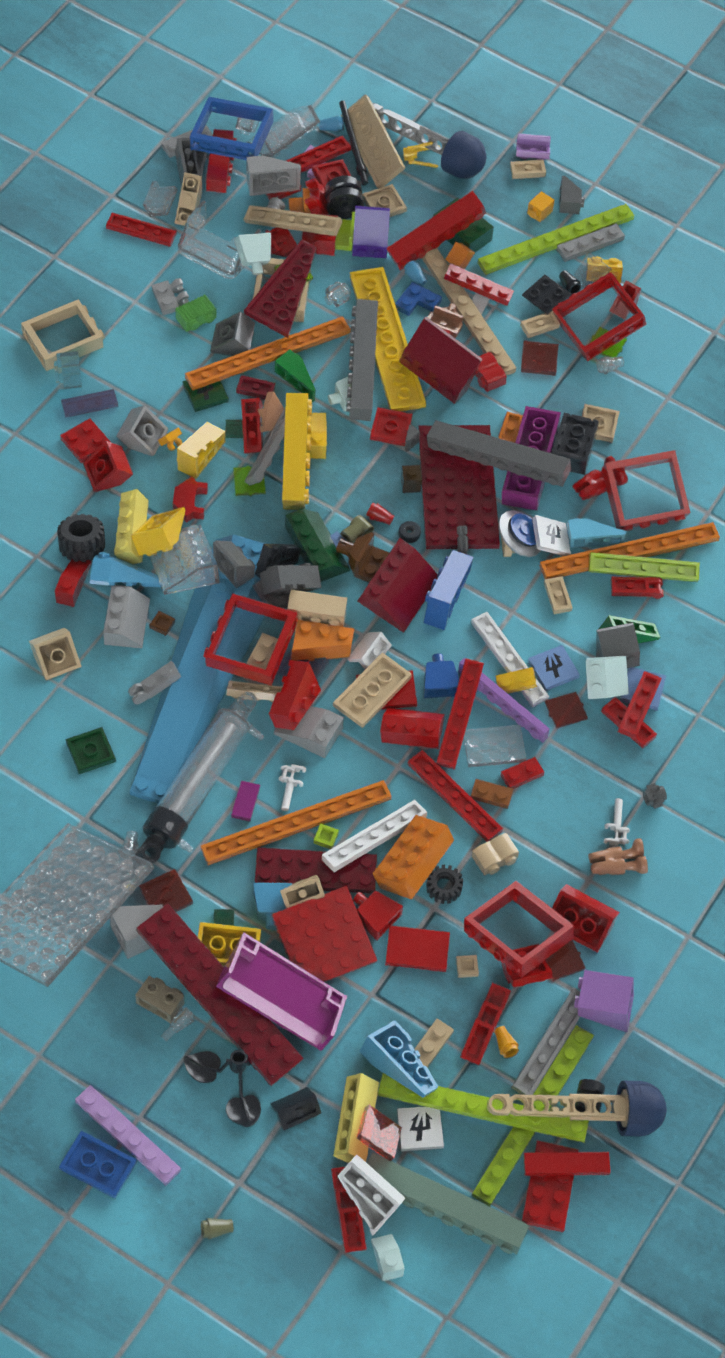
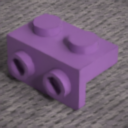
M519 133L517 135L516 157L521 159L536 158V160L549 159L551 137Z

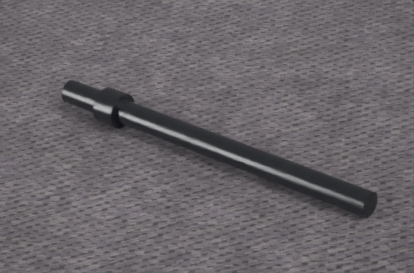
M342 100L339 102V106L356 161V171L360 175L362 185H367L369 183L366 175L367 169L360 155L346 102Z

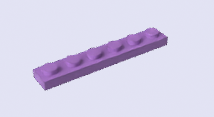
M465 658L459 662L458 673L460 676ZM481 674L477 691L485 694L490 702L497 704L506 715H510L515 719L516 723L528 730L533 738L540 740L542 743L548 739L550 729L485 674Z

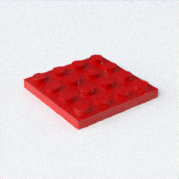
M347 886L326 893L322 898L310 899L271 915L289 961L323 982L378 961Z

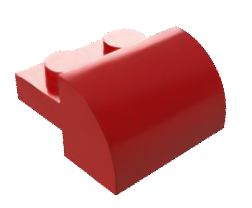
M539 944L514 949L513 951L520 957H524ZM545 960L522 978L515 972L510 971L501 962L508 984L511 983L513 988L553 978L552 970Z

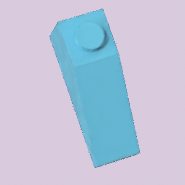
M574 518L567 522L570 548L609 546L624 543L626 531L586 518Z

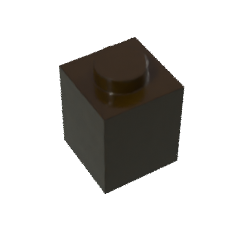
M420 465L402 466V493L421 492L422 475Z

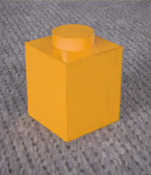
M541 191L529 202L527 214L538 222H542L553 211L555 200Z

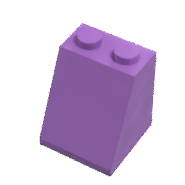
M584 970V975L579 977L578 989H581L580 996L576 995L574 1008H578V1016L623 1032H628L634 999V977Z

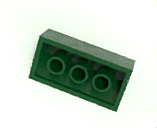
M299 509L285 515V528L294 544L302 548L300 555L303 561L310 563V566H318L320 582L350 571L343 555L336 552L337 547L318 512Z

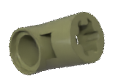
M358 515L351 521L350 526L342 530L340 534L348 542L354 543L357 538L372 533L374 527L362 515Z

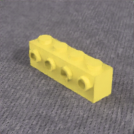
M138 489L121 493L116 545L114 548V555L117 558L131 564L141 563L143 555H138L131 535L147 521L149 502Z
M362 1073L347 1076L333 1154L334 1157L346 1163H349L356 1155L366 1162L379 1082Z

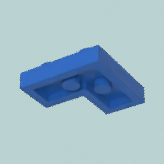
M412 282L397 300L395 306L398 311L407 316H410L418 305L433 312L434 306H438L442 302V296Z

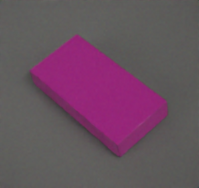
M241 780L231 818L251 822L260 791L259 784Z

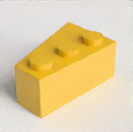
M206 422L177 448L176 461L178 463V470L197 479L226 442L225 431Z

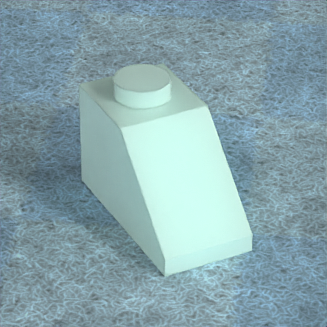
M389 1234L371 1239L382 1281L402 1277L405 1268L399 1247L393 1235Z

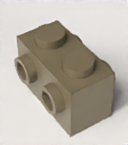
M148 976L135 995L138 1005L169 1023L174 1020L184 1005L183 993L177 988L168 987L163 980L157 977Z

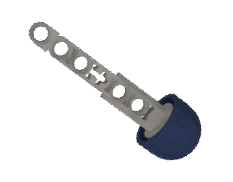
M372 103L384 127L418 144L432 141L433 144L426 146V148L442 155L441 168L443 171L457 178L468 179L480 173L484 168L487 155L483 143L477 137L461 130L453 134L449 139L389 109H383L384 107ZM384 114L387 115L388 122L384 119ZM397 121L401 123L402 128L397 125ZM424 134L428 136L429 141L424 139ZM437 140L441 142L442 148L438 146Z

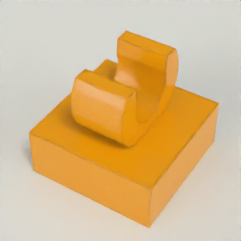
M178 427L158 439V442L161 446L167 444V448L172 451L176 449L173 442L177 446L182 444L181 439L178 438L182 432Z

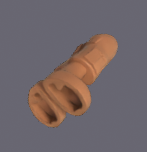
M641 838L635 839L632 847L622 851L620 847H612L588 854L589 862L592 864V874L621 875L626 870L636 871L640 874L648 873L646 856H644V846ZM624 859H635V860H634V861L625 862Z

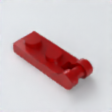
M611 576V596L653 597L655 599H660L664 596L663 589H661L663 581L660 577Z

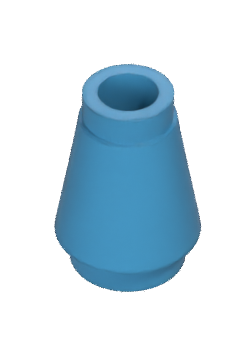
M334 116L319 120L320 130L333 132L344 130L343 117Z
M413 260L405 265V274L414 283L420 286L427 283L419 263Z

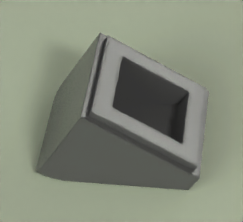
M411 424L409 425L406 437V452L419 442L420 431Z

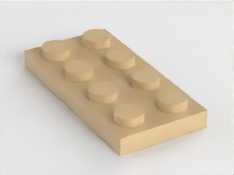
M382 652L333 702V707L363 728L412 678V674Z

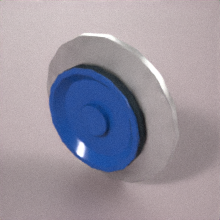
M515 510L506 511L500 517L498 523L500 535L512 551L525 557L536 556L541 551L536 546L531 517Z

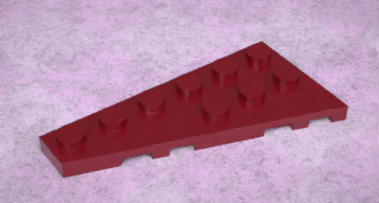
M301 240L244 309V314L289 338L316 254V247Z

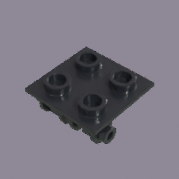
M545 274L522 294L524 298L547 315L552 312V308L556 307L558 303L564 302L571 295V293Z

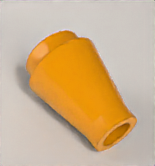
M500 1026L494 1030L500 1054L504 1058L515 1056L519 1052V1044L506 1030L505 1026Z

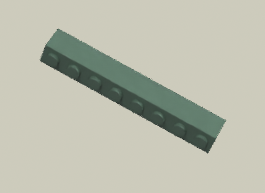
M372 1152L367 1164L405 1197L402 1202L405 1206L409 1208L416 1207L422 1210V1213L426 1216H435L448 1226L454 1225L461 1228V1231L467 1235H476L486 1244H495L501 1247L500 1249L505 1253L518 1254L527 1234L528 1224Z

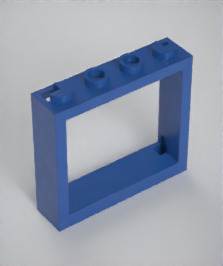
M208 97L191 132L190 148L195 151L246 160V157L258 156L274 122L273 109ZM212 112L261 121L252 144L204 135L202 132Z

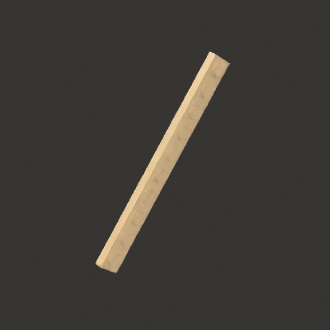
M436 248L426 253L422 260L451 304L455 303L457 306V312L463 316L464 324L484 354L491 352L506 376L515 373L516 366L465 289L444 279L449 265L439 250Z

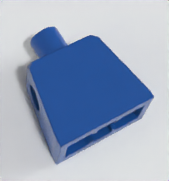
M434 654L432 656L433 662L426 663L424 699L453 697L456 694L460 680L454 662L444 661L443 654Z

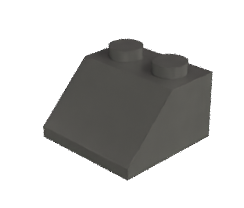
M240 311L217 323L210 352L234 356L250 350L255 322Z
M216 540L213 542V563L236 588L255 577V564L251 559L245 557L239 546L236 547L232 541Z
M628 623L596 630V657L626 656L627 668L640 666V649L634 624Z

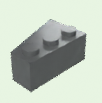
M177 138L175 157L182 188L185 172L202 176L207 153L191 150L190 138Z
M310 563L300 564L299 566H294L293 564L266 567V571L260 573L263 595L290 593L291 590L310 592L321 588L318 566H310Z

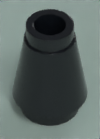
M566 270L559 274L564 289L571 293V295L580 291L581 283L577 278Z

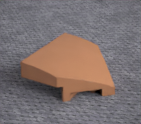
M455 303L443 308L434 306L433 312L427 318L443 330H450V335L456 339L463 326V316L457 312V306Z
M267 392L263 405L264 408L257 409L262 418L261 432L272 431L284 410L275 392Z

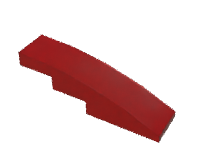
M495 983L491 984L460 1058L480 1065L509 999L511 990Z
M345 1167L332 1168V1182L345 1253L367 1250L359 1209L354 1200H351L338 1178V1175Z

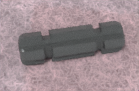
M458 526V552L467 554V527Z

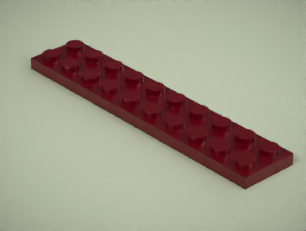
M168 903L136 928L138 934L236 1047L247 1054L249 1062L271 1087L303 1061L304 1058L270 1019L216 987L224 967Z

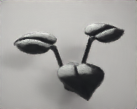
M201 1051L184 1056V1065L187 1072L193 1079L201 1083L215 1081L217 1073H221L229 1065L231 1071L238 1074L240 1098L235 1097L228 1101L226 1105L227 1116L234 1123L244 1127H251L258 1121L261 1114L259 1100L254 1095L243 1097L242 1073L245 1071L246 1065H251L244 1051H233L230 1059H226L221 1068L220 1058L217 1054L210 1051Z

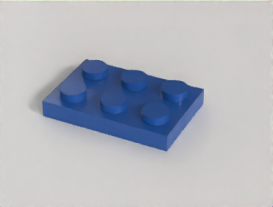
M80 1131L61 1162L59 1169L116 1199L135 1167L137 1159Z

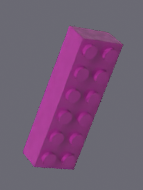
M526 406L515 443L552 453L561 424V412ZM507 471L502 489V505L537 511L545 482Z

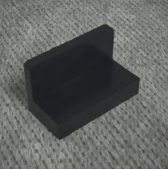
M308 1087L270 1104L277 1114L280 1126L284 1131L322 1114L316 1095Z

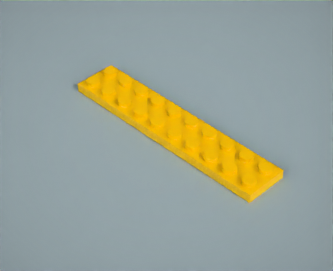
M378 267L350 272L349 277L356 300L378 301L375 362L390 410L402 412L425 408L426 401L418 376L399 363L402 353L408 344L384 268Z

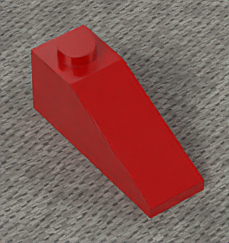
M260 398L241 399L244 453H259L263 448V432L260 431L262 418L257 409H262L263 403Z
M72 559L61 574L55 588L56 603L71 607L75 606L92 560L74 562Z

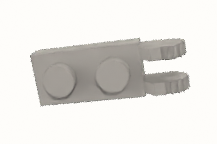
M170 661L140 683L134 684L129 688L128 693L133 698L134 704L138 705L149 698L151 699L181 678V675L175 664Z

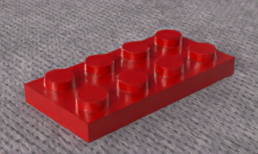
M537 1140L534 1153L578 1152L579 1149ZM574 1175L530 1176L522 1222L531 1226L564 1233Z

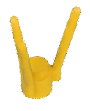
M432 141L403 147L404 161H408V164L438 168L436 164L414 160L417 158V152L430 150L426 146L432 145Z

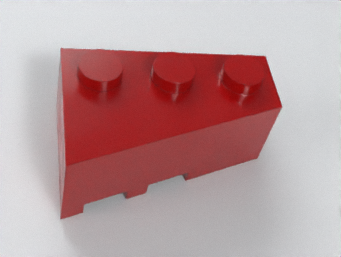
M290 660L288 663L290 667L287 676L282 678L283 687L281 692L276 693L269 716L275 728L295 730L321 692V688L309 662Z

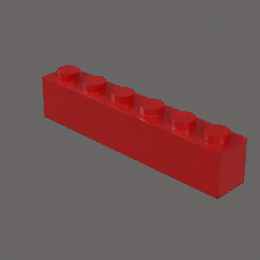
M471 191L387 247L389 256L401 271L407 263L423 258L426 253L438 248L441 243L453 238L456 233L465 230L474 221L480 220L486 214L484 205L476 194Z

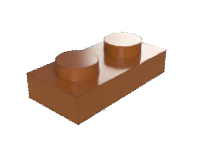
M476 779L471 797L476 801L508 809L514 789Z

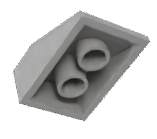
M267 156L246 157V180L250 196L300 190V164Z
M310 706L295 730L276 728L274 734L318 756L326 758L343 730L344 717L327 709Z

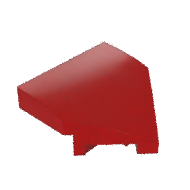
M275 227L270 231H265L266 233H271V254L287 257L297 246L288 229Z

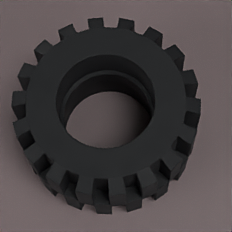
M74 514L72 517H66V520H62L60 522L61 525H58L59 551L68 560L73 559L74 562L91 561L95 555H99L100 552L104 551V526L97 517H93L90 514Z

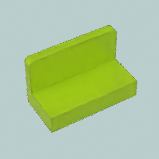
M352 212L351 220L341 219L342 224L336 235L335 250L352 251L355 212Z

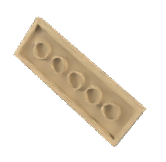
M365 94L348 108V113L360 155L376 187L382 188L406 168L370 98Z

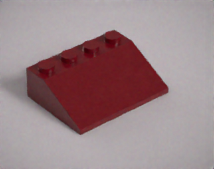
M425 317L404 349L399 363L455 404L466 394L482 358L429 318Z
M399 538L357 602L404 633L424 603L427 592L432 591V583L434 579H438L437 573L413 546Z

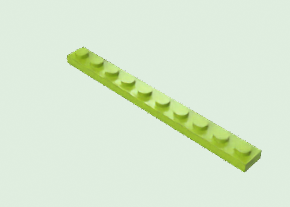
M623 204L478 258L477 263L484 274L487 275L557 249V245L614 224L621 225L634 220L635 215L627 204Z
M576 1025L533 1095L558 1096L594 1035ZM539 1100L534 1101V1108L544 1110L543 1102ZM517 1127L512 1128L474 1189L472 1197L489 1207L492 1205L536 1133L535 1131Z
M384 1073L382 1074L378 1090V1096L585 1143L589 1120H570V1117L493 1115L487 1109L489 1097L438 1086L437 1090L423 1098ZM494 1099L492 1101L494 1109H502L503 1104L500 1100ZM513 1103L514 1109L518 1111L523 1110V1105Z

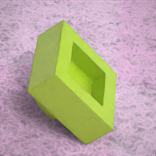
M320 823L313 844L332 849L339 830Z

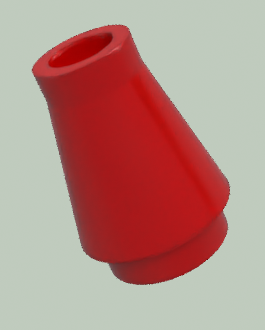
M373 502L366 516L370 517V520L391 525L395 517L379 503L375 504Z

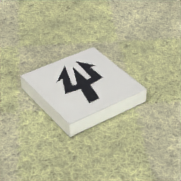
M535 515L532 520L537 549L561 556L570 555L566 523Z
M430 1107L397 1109L401 1152L444 1148L440 1110Z

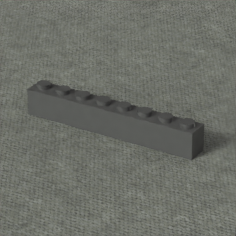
M357 299L356 306H352V316H355V319L351 321V330H354V332H351L350 343H353V346H350L349 356L353 358L349 359V370H352V373L348 374V384H351V387H348L347 398H350V401H347L346 412H349V419L371 421L378 309V301Z
M435 420L427 435L428 448L435 451L439 450L453 456L465 458L466 460L482 463L483 465L497 467L500 470L514 472L517 475L531 477L534 480L548 482L551 485L563 487L571 471L569 458Z

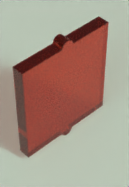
M576 692L545 700L549 717L552 718L556 729L588 719L583 708L584 704L581 703Z
M573 940L545 960L552 970L553 981L586 969L580 957L581 952L577 951Z

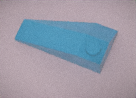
M100 552L99 555H95L93 558L90 584L115 586V583L122 582L125 586L137 585V583H141V586L168 587L169 585L168 579L115 556H110V553Z
M395 1020L368 1035L359 1052L372 1066L423 1098L437 1090L438 1086L429 1069L419 1059L420 1053L418 1050H414L411 1044L412 1039L410 1035Z

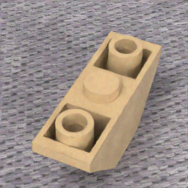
M184 173L175 224L192 227L202 196V176Z

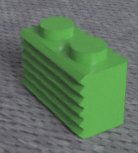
M204 294L200 298L198 297L191 300V302L189 301L182 306L176 307L175 316L185 332L198 329L202 324L213 322L217 318L215 306Z

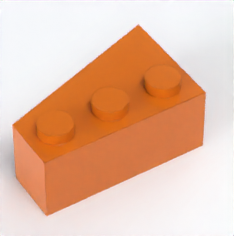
M298 619L291 660L308 659V661H314L315 658L326 657V659L350 657L354 628Z

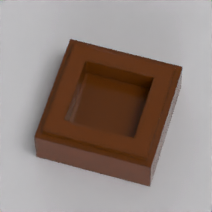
M158 611L149 624V628L166 636L174 625L175 618Z

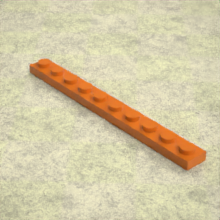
M342 316L289 335V338L284 337L185 373V379L191 389L196 390L273 362L289 349L294 353H298L350 334L351 328Z
M714 522L541 561L539 566L544 579L564 577L589 571V554L591 552L651 557L719 541L720 536Z
M382 780L200 845V849L207 865H211L317 827L320 823L325 824L389 801L392 796L385 781Z

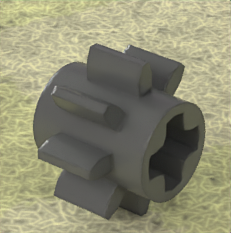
M653 783L647 785V789L643 792V799L647 806L651 805V807L653 806L656 809L663 806L664 800H667V794L663 786Z

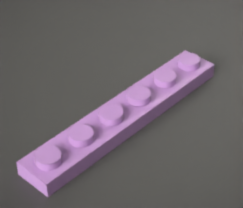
M91 1085L75 1099V1102L165 1186L181 1171V1168Z

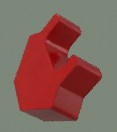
M316 178L306 181L305 185L309 189L310 197L305 199V204L309 208L310 213L328 215L323 185L319 184Z
M193 477L176 486L174 490L173 510L184 507L185 514L183 520L186 523L192 519H204V508L196 507L195 502L198 494H208V483L197 482Z

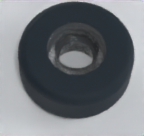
M406 521L400 525L398 534L405 542L413 543L420 538L421 528L413 521Z

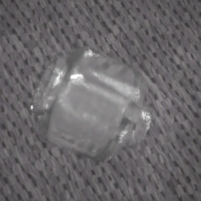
M337 281L325 289L326 296L324 299L328 305L338 308L350 300L351 291L346 283Z

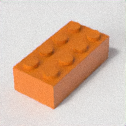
M415 815L373 872L379 888L412 900L454 841L448 825Z

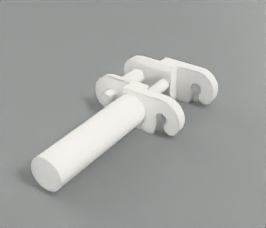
M293 764L291 766H281L283 773L279 777V781L287 783L281 806L283 811H289L293 788L297 784L303 787V782L294 780L293 776L295 772H300V770L305 773L306 768L304 766ZM287 772H291L290 777H286Z
M620 798L615 799L614 824L606 823L604 826L605 829L610 827V830L615 832V839L605 838L604 844L609 842L610 845L618 846V844L625 845L629 843L627 833L630 832V829L621 827L623 800ZM618 833H623L622 838H618Z

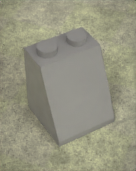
M162 905L116 906L108 908L110 926L127 959L151 949L138 934L136 928L163 907Z

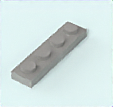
M614 224L557 245V251L566 262L623 241L625 235L619 226Z

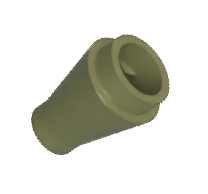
M206 1218V1220L201 1221L202 1237L208 1238V1240L234 1231L232 1219Z

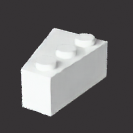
M358 1155L338 1175L351 1200H354L361 1217H364L373 1236L405 1199L401 1193Z

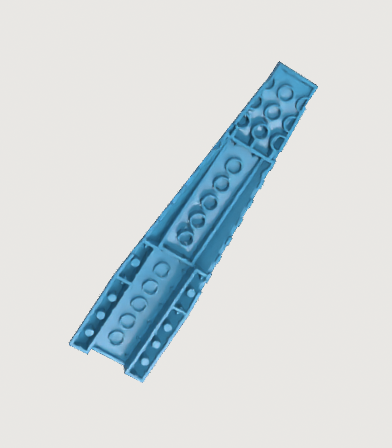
M234 534L217 539L219 541H232L236 547L239 546L245 557L253 561L256 571V565L265 543ZM213 548L190 600L172 657V662L178 669L181 678L161 692L135 774L136 777L129 791L132 796L164 806L168 805L173 790L177 788L194 755L196 747H198L212 716L225 695L229 681L233 680L234 674L206 666L204 657L206 647H210L211 635L218 628V619L225 612L226 600H230L233 593L262 602L252 587L261 578L255 575L254 578L236 588L213 563ZM236 607L216 655L241 662L264 616Z

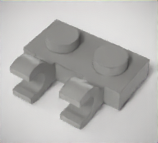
M181 278L175 279L171 284L167 280L151 285L162 315L173 313L176 307L189 302V296L187 291L183 289Z

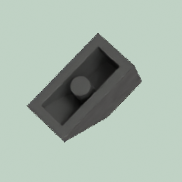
M562 176L559 213L579 214L580 208H584L585 198L582 197V190L566 176Z

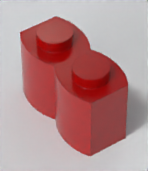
M491 352L480 355L479 357L482 358V361L475 374L478 378L479 386L488 392L506 385L507 376Z

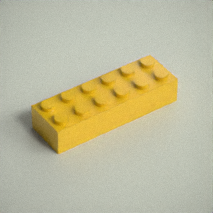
M286 393L282 488L283 510L305 509V504L309 505V489H306V487H310L309 471H307V469H310V453H307V451H311V435H308V433L311 434L312 422L311 417L308 416H312V399L308 398V393Z

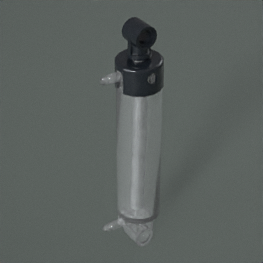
M243 693L233 701L229 709H219L164 796L142 826L147 838L135 852V860L139 865L149 866L158 861L164 848L173 849L178 845L189 853L193 851V847L182 839L190 822L246 734L249 732L259 740L264 738V735L247 720L257 703L256 696L253 693ZM145 851L149 852L150 859L147 858Z

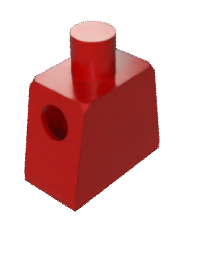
M374 891L368 898L361 892H358L353 898V902L359 906L357 912L363 926L376 941L389 929L390 925L392 926L402 916L403 906L378 891Z

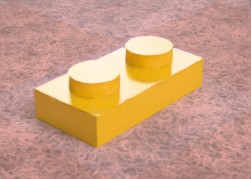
M533 667L495 675L497 685L507 694L537 687Z

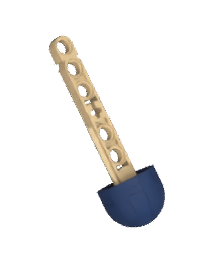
M622 1080L619 1083L616 1095L569 1094V1096L515 1094L510 1097V1094H494L487 1102V1109L493 1115L508 1116L512 1114L513 1116L570 1117V1120L616 1121L617 1129L621 1136L637 1137L646 1136L656 1131L663 1124L667 1111L666 1101L658 1088L648 1082ZM494 1099L502 1102L503 1107L501 1110L493 1108L492 1101ZM520 1100L524 1106L523 1110L518 1111L514 1109L513 1101ZM539 1100L543 1102L544 1110L537 1111L533 1105L534 1101ZM558 1102L564 1106L561 1111H559L558 1107H551L550 1111H548L549 1105H556ZM597 1102L605 1104V1113H600L596 1110ZM575 1103H584L586 1107L585 1112H578L575 1108Z

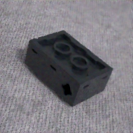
M568 413L563 414L551 454L569 458L571 463L570 472L585 475L597 436L599 420L593 419L592 421L586 417L573 414L571 416Z

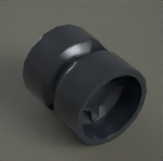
M582 1079L579 1081L577 1094L604 1095L605 1085L592 1079ZM602 1102L596 1103V1110L598 1112L601 1111ZM575 1103V1108L578 1112H585L586 1107L584 1103Z

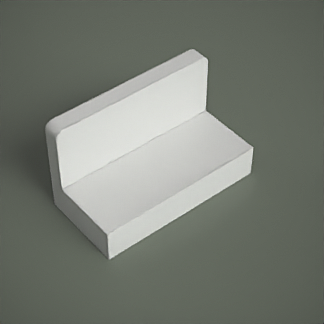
M368 632L356 646L350 657H348V661L359 662L366 669L382 652L386 654L392 644L382 632Z

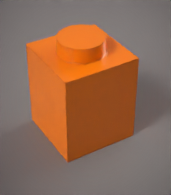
M455 242L445 260L449 263V266L451 263L466 269L475 252L464 244Z

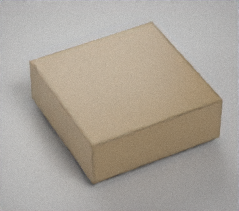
M477 955L456 956L458 978L478 977Z

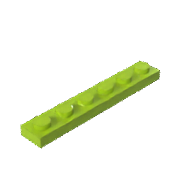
M591 552L589 554L588 572L635 577H660L668 580L698 582L700 562Z

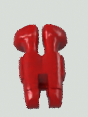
M608 456L605 458L604 464L616 460L614 457ZM592 470L572 485V488L576 493H579V497L582 500H588L607 492L602 470ZM625 471L614 473L617 486L628 483Z

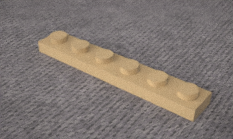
M249 205L244 216L245 223L332 236L337 235L342 224L341 218L252 205Z

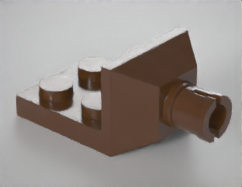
M374 533L361 536L354 543L341 538L336 552L349 557L348 563L354 577L369 583L389 552L373 546Z

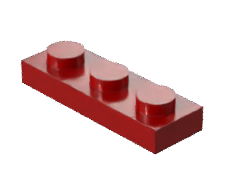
M614 697L602 707L601 712L619 727L627 707ZM643 722L636 739H631L643 749L656 738L657 733Z

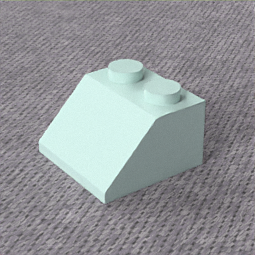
M626 656L587 658L588 699L610 698L629 694Z

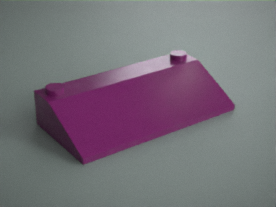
M244 932L228 959L216 985L222 991L320 1051L333 1039L347 996Z

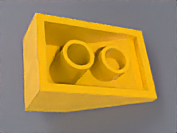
M312 413V416H308L311 417L312 422L311 434L308 433V435H311V451H307V453H310V458L326 459V413Z
M184 507L151 516L131 535L139 556L145 554L151 556L160 550L167 552L173 549V545L179 539L185 514Z

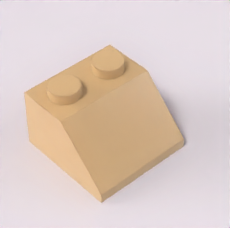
M66 628L29 641L34 658L45 680L82 667L70 631Z

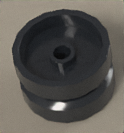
M339 176L331 179L325 185L326 207L330 215L338 216L341 219L352 218L355 206H364L362 186L356 178Z

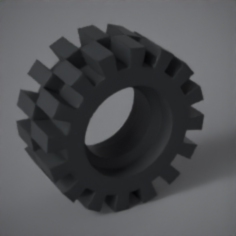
M442 865L441 868L439 866L435 867V871L433 870L428 876L426 884L427 893H430L429 897L431 899L435 897V902L441 900V904H444L445 901L449 904L452 899L456 901L457 896L460 897L463 878H461L462 874L458 873V869L452 870L451 865L448 868H445V865ZM440 879H448L452 882V887L448 890H443L438 887L437 882Z

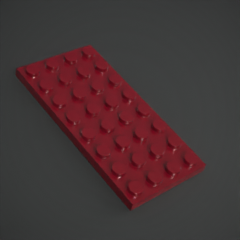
M418 425V430L420 431L419 453L426 549H458V526L467 527L468 549H499L500 540L494 467L428 448L427 435L432 425ZM454 425L491 436L490 425Z

